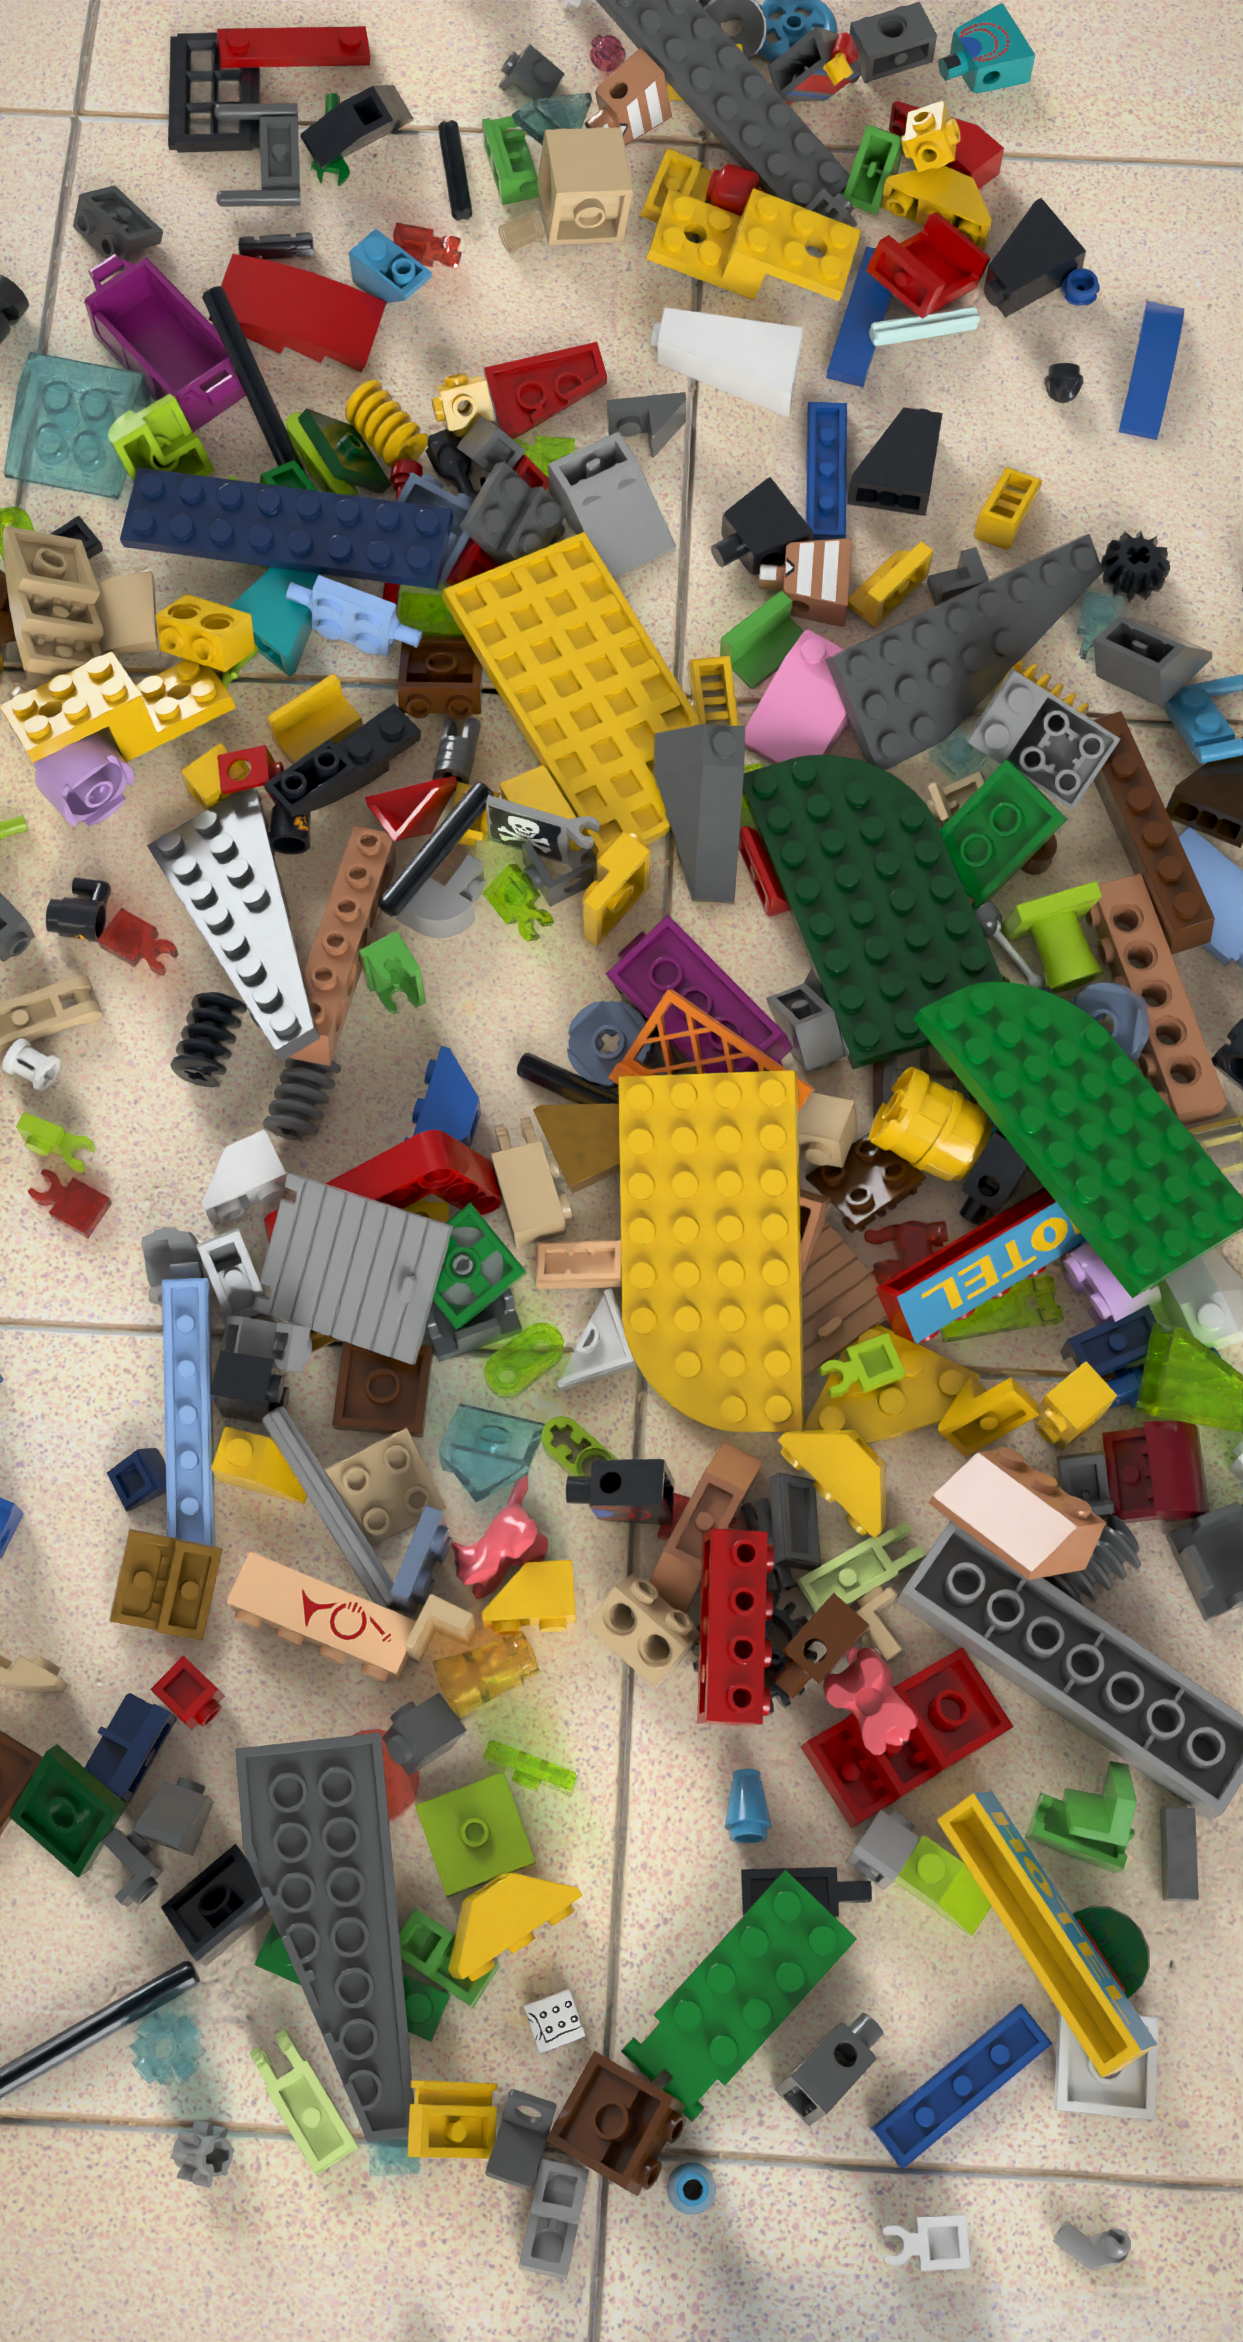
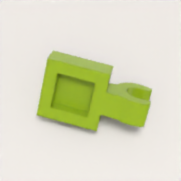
M23 1112L16 1126L25 1141V1147L42 1156H48L50 1152L61 1156L68 1167L75 1172L83 1173L86 1170L84 1162L74 1158L75 1153L81 1149L95 1153L97 1149L90 1138L65 1132L63 1127Z

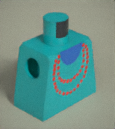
M1001 3L957 27L953 32L950 55L940 58L938 66L940 74L945 81L962 76L970 91L978 94L1030 82L1035 53L1004 4Z

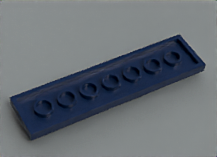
M137 468L120 541L123 547L438 590L454 516L451 508Z

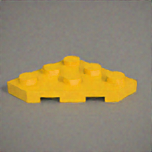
M877 1325L873 1329H868L862 1333L859 1339L847 1348L888 1333L905 1370L904 1378L863 1394L856 1382L850 1385L848 1391L843 1396L830 1398L828 1394L829 1388L842 1382L838 1374L831 1373L804 1424V1429L855 1430L867 1444L894 1439L916 1432L918 1429L940 1423L965 1381L970 1376L979 1381L981 1375L917 1343L915 1344L895 1335L893 1331L881 1325ZM846 1349L841 1352L838 1358L839 1361L844 1363L848 1362L845 1355Z

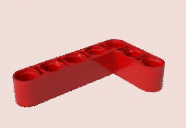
M428 1130L416 1134L325 1183L329 1186L400 1209H404L430 1194L439 1197L459 1210L471 1202L480 1215L494 1212L503 1203L492 1162L440 1130ZM279 1209L271 1212L264 1219L269 1244Z

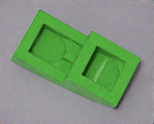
M416 1908L399 1933L401 1959L472 2008L475 2007L500 1967L495 1963L496 1966L492 1970L472 1982L468 1976L464 1979L453 1978L448 1968L455 1934Z

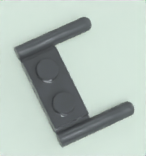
M298 103L217 104L214 113L219 120H260L262 190L219 191L216 195L217 204L221 207L301 206Z

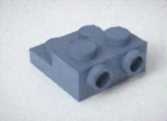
M411 472L396 500L397 502L451 508L454 518L440 582L446 585L448 575L470 539L459 526L474 499L462 493H458L455 496L444 490V485L436 478L427 474H423L420 477Z

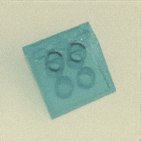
M30 351L17 388L3 472L5 478L119 500L127 472L108 438V432L113 423L130 409L134 413H138L151 405L144 373Z

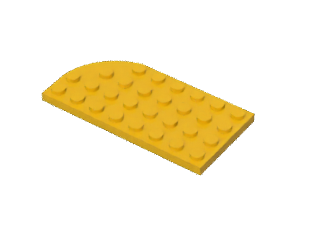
M582 532L443 589L442 599L540 764L545 765L576 818L591 816L599 821L600 829L598 832L591 829L582 831L584 836H590L594 839V845L591 849L597 857L598 852L606 842L610 840L615 842L623 832H626L628 835L630 833L638 835L648 845L670 831L671 826H669L665 815L666 809L660 790H657L653 777L654 735L659 732L700 725L694 708L586 533Z
M795 1070L619 1077L622 1322L625 1338L638 1368L648 1383L671 1406L704 1425L731 1432L803 1431L804 1385L797 1072Z

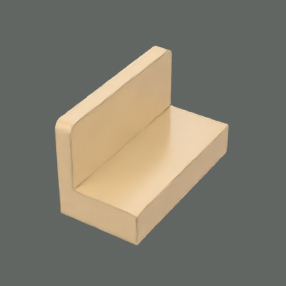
M430 1594L405 1643V1647L410 1659L417 1663L421 1662L436 1631L469 1647L477 1632L473 1614Z

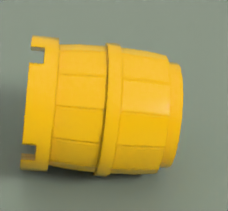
M910 1066L890 1089L895 1093L888 1104L884 1102L881 1104L871 1125L868 1139L883 1150L887 1151L890 1149L919 1170H924L945 1181L953 1179L959 1182L970 1172L986 1147L993 1127L992 1121L988 1119L986 1112L965 1099L963 1094L956 1090H949L931 1081L928 1074Z

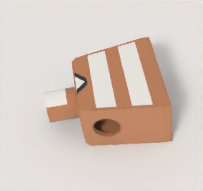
M642 48L638 49L596 88L595 95L599 112L585 121L584 124L586 128L621 127L624 144L627 145L670 119L672 112L663 70Z
M852 539L791 542L787 544L784 566L761 564L759 589L782 590L792 600L791 616L844 627L848 607Z

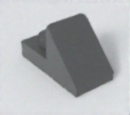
M686 392L607 400L609 436L616 432H619L624 437L648 433L651 457H655L686 422Z

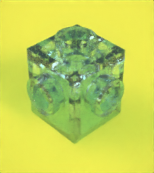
M158 2012L152 2014L135 2030V2034L139 2038L129 2046L137 2055L132 2061L133 2066L150 2085L155 2080L160 2085L170 2086L174 2081L178 2086L181 2085L200 2068L201 2064L198 2062V2059L207 2052L199 2042L204 2036L202 2031L186 2013L180 2018L177 2014L166 2012L162 2017ZM164 2038H167L172 2043V2051L169 2056L161 2058L156 2053V2045Z

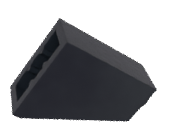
M1039 198L1034 201L988 265L983 290L991 305L997 306L1002 314L1007 317L1060 288L1064 279L1068 278V275L1073 270L1083 267L1086 250L1045 201Z
M903 407L853 472L847 504L926 516L943 413L932 412L924 408L912 409Z

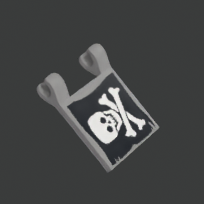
M488 795L486 810L489 841L522 850V844L530 841L538 856L568 864L573 870L583 866L582 862L587 859L597 862L596 856L591 849L594 845V839L581 834L585 829H591L595 832L599 831L600 824L596 818L583 816L567 819ZM570 838L582 849L578 851L570 850Z

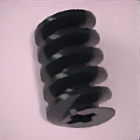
M200 993L195 995L191 1001L193 1010H190L186 1016L188 1025L184 1026L181 1031L183 1040L179 1041L176 1046L178 1056L172 1059L170 1066L177 1076L187 1082L204 1087H220L219 1082L212 1077V1074L224 1075L227 1068L217 1062V1059L227 1060L232 1056L231 1051L222 1046V1044H234L237 1041L236 1035L228 1031L227 1028L239 1029L241 1027V1020L232 1015V1013H245L247 1006L240 1000L222 993Z

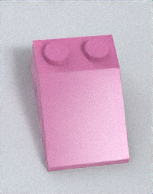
M806 628L784 658L746 725L745 748L773 764L807 755H828L849 726L850 721L825 659L844 649Z

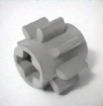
M194 2120L193 2131H179L177 2134L178 2138L173 2147V2154H171V2159L180 2168L177 2178L209 2188L212 2185L213 2177L226 2176L234 2153V2148L225 2139L228 2129L212 2125L210 2122Z

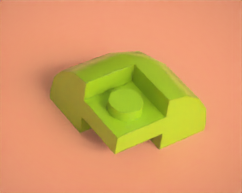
M171 394L166 395L138 413H134L130 409L120 416L109 429L108 438L133 482L137 468L207 476L215 471L199 437L192 432L176 398Z

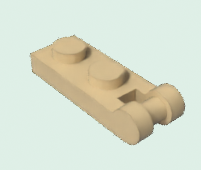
M87 975L74 976L1 1003L0 1053L9 1050L13 1043L20 1038L32 1042L78 1024H90L99 1020L102 1017V1011L99 1003L91 997L90 993L93 991V987ZM74 999L76 1005L64 1009L62 1001Z

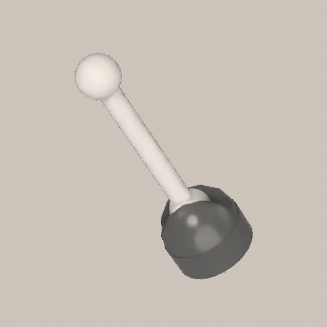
M990 900L979 907L974 913L984 936H993L1029 979V986L1035 988L1044 987L1045 978L1033 972L1000 932L1003 925L1002 915L996 905Z

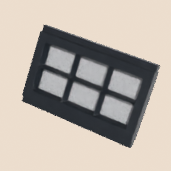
M217 32L177 33V36H170L169 150H177V153L251 151L253 148H260V120H219L214 113L217 104L260 103V67L221 68Z

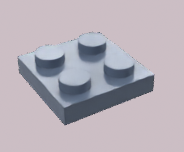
M427 1505L424 1507L390 1592L397 1609L414 1616L419 1604L424 1606L429 1595L432 1594L435 1580L431 1579L436 1561L439 1563L445 1561L452 1542V1537L448 1536L450 1528L447 1527L443 1511Z

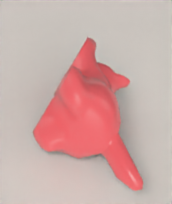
M519 1471L506 1507L493 1518L485 1535L477 1543L471 1546H463L456 1542L451 1544V1548L455 1553L456 1576L465 1585L474 1584L472 1593L476 1599H482L494 1592L501 1584L510 1566H523L527 1562H542L547 1554V1537L538 1531L537 1524L522 1506L528 1490V1474L526 1471Z
M854 1646L848 1653L847 1660L849 1666L842 1672L829 1674L825 1678L823 1683L824 1696L827 1702L835 1708H844L855 1715L859 1722L865 1747L873 1755H881L886 1751V1743L895 1746L905 1744L908 1741L911 1729L917 1727L918 1718L893 1688V1678L886 1662L874 1649H859Z

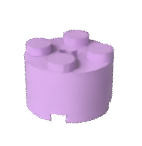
M98 732L69 744L33 763L36 769L35 783L38 790L66 821L73 826H78L77 822L83 821L90 826L110 817L126 800L122 792L127 783L132 787L134 782V772L131 766Z
M1087 1241L1066 1254L1064 1264L1067 1271L1063 1273V1276L1076 1295L1084 1292L1091 1302L1092 1307L1088 1308V1312L1096 1326L1112 1319L1116 1322L1146 1305L1152 1307L1161 1301L1162 1297L1158 1285L1151 1290L1150 1288L1132 1299Z

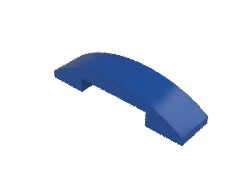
M1146 301L1119 433L1157 440L1174 370L1185 308Z

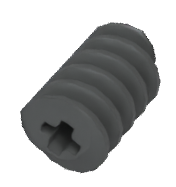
M287 1058L285 1064L288 1069H284L280 1074L279 1078L282 1084L278 1085L274 1090L276 1100L272 1101L268 1107L271 1116H267L263 1120V1125L268 1131L277 1136L291 1140H301L304 1135L315 1136L318 1134L319 1129L310 1123L309 1120H322L324 1118V1112L315 1107V1104L326 1105L329 1103V1096L320 1090L321 1088L333 1089L335 1087V1081L326 1076V1073L338 1074L341 1071V1067L333 1060L331 1066Z
M1110 1515L1107 1518V1526H1104L1085 1570L1042 1578L1081 1605H1083L1080 1599L1081 1594H1084L1092 1601H1096L1098 1599V1594L1094 1587L1096 1583L1108 1591L1113 1587L1108 1575L1112 1572L1118 1578L1124 1580L1127 1577L1123 1566L1125 1561L1135 1569L1141 1567V1562L1137 1555L1139 1552L1138 1542L1131 1530L1120 1518Z

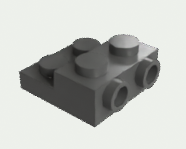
M501 462L494 465L459 527L499 566H502L557 542L565 532V526L562 524V521L567 512L542 486L531 488L506 462Z

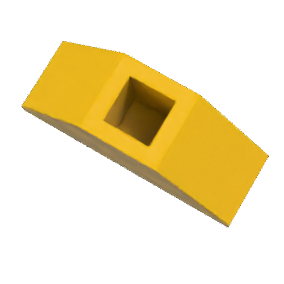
M946 166L937 169L930 168L918 172L916 169L887 177L884 183L882 209L922 226H925L930 214L938 212L983 251L986 249L992 220L974 178Z
M804 1429L803 1431H787L777 1440L784 1447L781 1450L783 1457L797 1470H801L804 1467L816 1479L813 1483L814 1488L828 1502L833 1503L836 1500L848 1512L845 1518L859 1534L865 1536L869 1533L875 1539L887 1527L886 1462L855 1430Z
M502 1873L465 1898L462 1902L448 1968L452 1977L464 1979L468 1976L471 1982L477 1980L496 1966L492 1959L507 1948L512 1954L531 1943L536 1938L532 1931L548 1921L550 1926H553L567 1918L575 1911L572 1903L583 1896L579 1888L516 1873Z

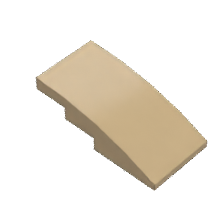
M5 526L3 530V546L9 606L24 671L53 676L64 675L87 664L91 659L102 656L99 641L104 630L95 607L100 590L82 540Z

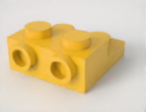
M623 832L615 842L610 840L603 845L596 857V880L591 883L582 897L584 938L596 947L650 888L651 851L646 842L634 833L628 835L626 832Z

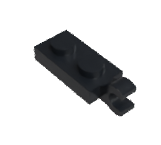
M837 1867L741 1869L743 1915L785 1869L835 1918L839 1917V1903H870L872 1901L871 1881L838 1882Z

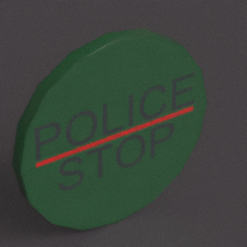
M1092 1905L1075 1911L1073 1916L1129 1999L1144 1984L1150 1969L1149 1946L1142 1930L1128 1915L1112 1907Z

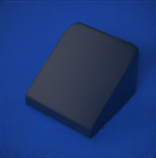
M157 1448L137 1449L107 1472L126 1512L132 1511L167 1492L166 1463Z

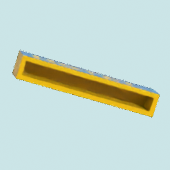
M972 1793L938 1818L937 1821L1100 2076L1104 2078L1119 2072L1157 2046V2042L994 1793Z

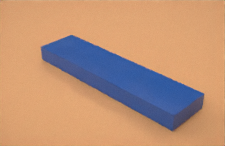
M866 246L826 376L827 379L860 387L865 385L876 350V346L872 344L869 337L871 324L885 321L893 295L866 271L876 249Z
M808 402L806 523L813 531L812 541L845 539L847 403Z
M1022 2003L1018 2004L870 2127V2129L900 2169H904L1053 2043Z

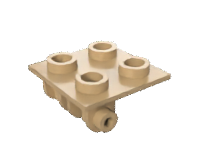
M407 1427L325 1469L330 1481L371 1547L418 1523L425 1505L438 1510L446 1508Z

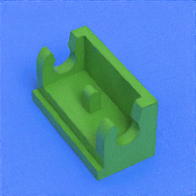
M516 116L494 120L489 118L482 119L484 148L502 205L539 197L538 177L525 140L524 131L513 130L508 133L504 132L508 128H516L521 125L519 118Z
M398 931L359 950L366 986L370 992H376L387 1011L397 1014V1007L391 1000V996L398 991L404 992L407 995L408 1001L415 1008L426 1003L421 969Z
M1044 1793L1039 1794L1025 1839L1114 1874L1124 1869L1128 1857L1125 1854L1127 1846L1069 1834L1064 1802ZM1132 1828L1130 1829L1128 1842L1134 1836V1829Z

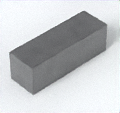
M1165 1807L1160 1810L1163 1901L1195 1902L1199 1900L1195 1808Z

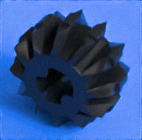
M1142 530L1136 534L1135 538L1124 532L1120 536L1119 541L1111 540L1107 545L1105 555L1102 556L1100 564L1104 572L1102 577L1103 585H1113V596L1121 592L1127 593V598L1130 602L1134 599L1135 594H1138L1146 601L1151 596L1152 591L1159 592L1162 589L1165 577L1168 576L1171 566L1170 561L1166 560L1168 557V547H1157V536L1147 540L1144 539Z

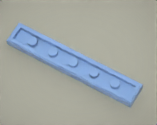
M163 1279L167 1536L216 1547L214 1474L211 1470L214 1461L213 1407L210 1395L212 1387L210 1279Z

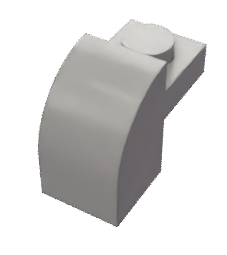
M468 854L445 886L429 877L402 912L396 916V920L414 931L432 938H447L465 931L475 921L473 902L480 897L486 885L483 862Z
M227 1315L221 1350L273 1359L278 1369L303 1373L304 1364L308 1362L312 1351V1341L309 1337L310 1327Z

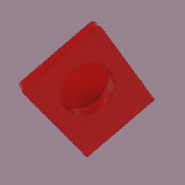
M266 745L219 754L217 756L220 788L223 794L264 787L266 782L285 770L281 761L276 762ZM238 761L249 762L251 764V771L246 778L233 780L229 777V770L234 763ZM268 793V795L275 804V799Z

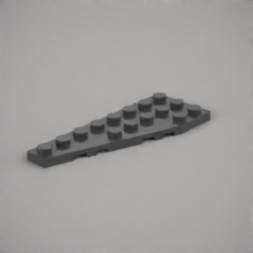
M381 1732L237 1748L235 1752L243 1849L367 2142L408 2137L410 2104H414L413 2088H411L412 2072Z

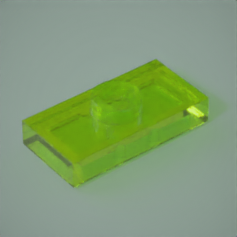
M402 592L398 617L400 624L419 631L421 630L422 636L465 637L445 605L442 596Z
M495 1740L488 1742L483 1755L485 1763L513 1773L512 1782L534 1791H538L541 1784L572 1797L578 1783L576 1772Z

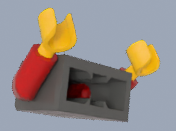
M815 27L767 66L774 89L789 106L792 102L827 100L848 83H855L861 74V67L857 61L859 51L852 36L847 32L837 34L820 27Z

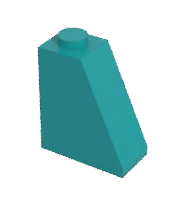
M270 567L229 607L251 614L254 643L257 645L259 653L291 677L297 670L312 631V612L308 606L286 599L288 587L291 582H294V584L312 590L318 575L325 576L319 573Z

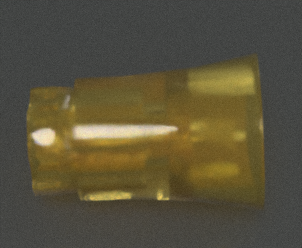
M522 1631L507 1639L503 1636L472 1650L432 1661L445 1699L459 1720H462L474 1710L501 1694L524 1684L525 1679L540 1673L535 1654Z

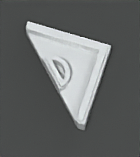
M612 1288L605 1289L604 1295L573 1350V1355L561 1378L558 1379L559 1392L638 1367L625 1338L622 1316Z

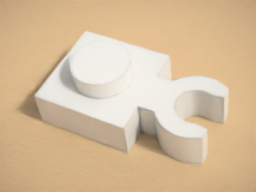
M967 2215L915 2217L916 2232L910 2233L905 2228L894 2224L881 2228L882 2235H897L902 2241V2249L898 2254L883 2256V2262L886 2264L899 2266L906 2263L911 2256H918L920 2271L971 2269Z

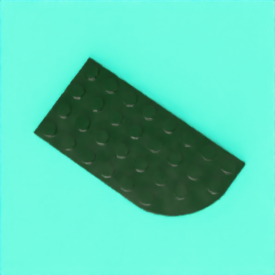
M834 755L801 756L744 773L743 797L825 1002L834 1010L843 1047L853 1070L932 1045L913 1020L920 1009L969 985L984 982H1004L935 819L926 803L908 785L875 765L857 759Z

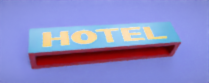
M1044 1187L877 1286L875 1289L893 1333L915 1344L926 1342L937 1336L939 1329L953 1321L969 1317L974 1313L977 1306L989 1299L999 1298L1007 1294L1012 1285L1025 1277H1032L1042 1273L1046 1269L1047 1264L1060 1256H1066L1068 1252L1087 1240Z

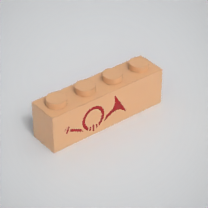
M249 1551L226 1601L231 1610L236 1612L234 1615L235 1620L254 1629H259L261 1623L278 1630L275 1635L277 1638L297 1647H301L303 1641L320 1647L318 1655L334 1663L343 1665L345 1660L348 1659L363 1665L360 1672L374 1680L386 1683L389 1676L400 1681L410 1659L405 1643L416 1620Z

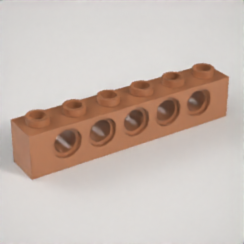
M359 826L353 827L304 971V981L308 997L312 1002L320 1039L288 1058L331 1066L363 968L359 950L371 944L382 910L378 906V900L389 888L396 867L395 842L387 832Z
M1141 873L1098 884L1102 897L1085 915V919L1089 927H1095L1099 938L1097 942L1098 954L1101 962L1104 965H1109L1113 976L1111 982L1122 984L1142 997H1152L1160 1004L1157 1007L1147 1004L1150 1030L1146 1045L1139 1056L1140 1068L1144 1077L1151 1079L1154 1089L1184 1126L1217 1118L1225 1107L1227 1099ZM1114 923H1125L1131 928V931L1120 930ZM1128 960H1139L1146 968H1135ZM1156 1035H1167L1173 1040L1174 1044H1163L1157 1039ZM1170 1073L1183 1074L1189 1083L1181 1084L1176 1082Z

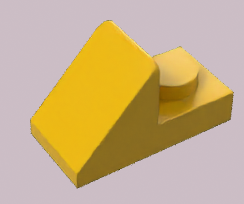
M970 1376L939 1423L938 1431L964 1457H967L1039 1416L1038 1403L1012 1377L987 1390L973 1376Z

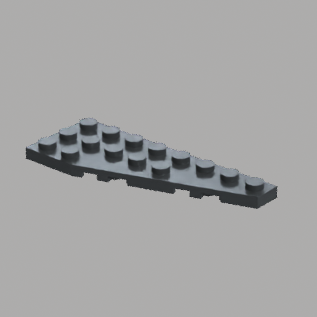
M1090 534L1077 537L825 659L866 763L887 770L945 741L1006 676L1011 668L1024 657L1103 573Z

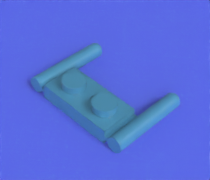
M1242 674L1183 686L1164 705L1170 720L1193 755H1196L1200 764L1243 755V738L1235 739L1234 731L1210 698L1243 691Z

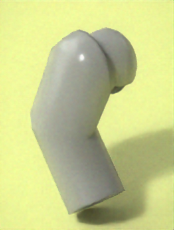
M1067 2221L1062 2224L1053 2239L1056 2245L1090 2270L1120 2264L1127 2258L1128 2252L1131 2249V2240L1122 2229L1113 2228L1109 2231L1087 2237Z

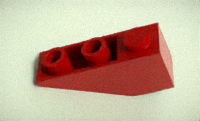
M895 101L892 104L889 131L901 137L905 135L908 112L920 108ZM951 117L958 124L960 142L956 143L955 161L949 162L945 166L974 178L979 190L999 175L1004 147L980 126Z

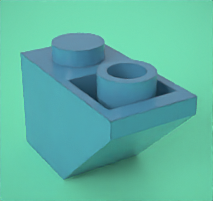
M376 228L349 251L353 283L367 294L387 303L405 301L432 277L430 270Z

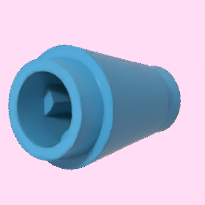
M755 1769L736 1770L732 1773L733 1781L731 1782L724 1827L729 1831V1839L733 1842H763L767 1840V1830L772 1827L761 1781V1772Z
M688 2162L679 2165L672 2171L667 2182V2195L675 2209L687 2215H695L704 2212L712 2204L716 2194V2184L713 2175L705 2166L695 2162ZM690 2179L698 2180L702 2186L701 2195L694 2200L686 2198L683 2193V2186Z

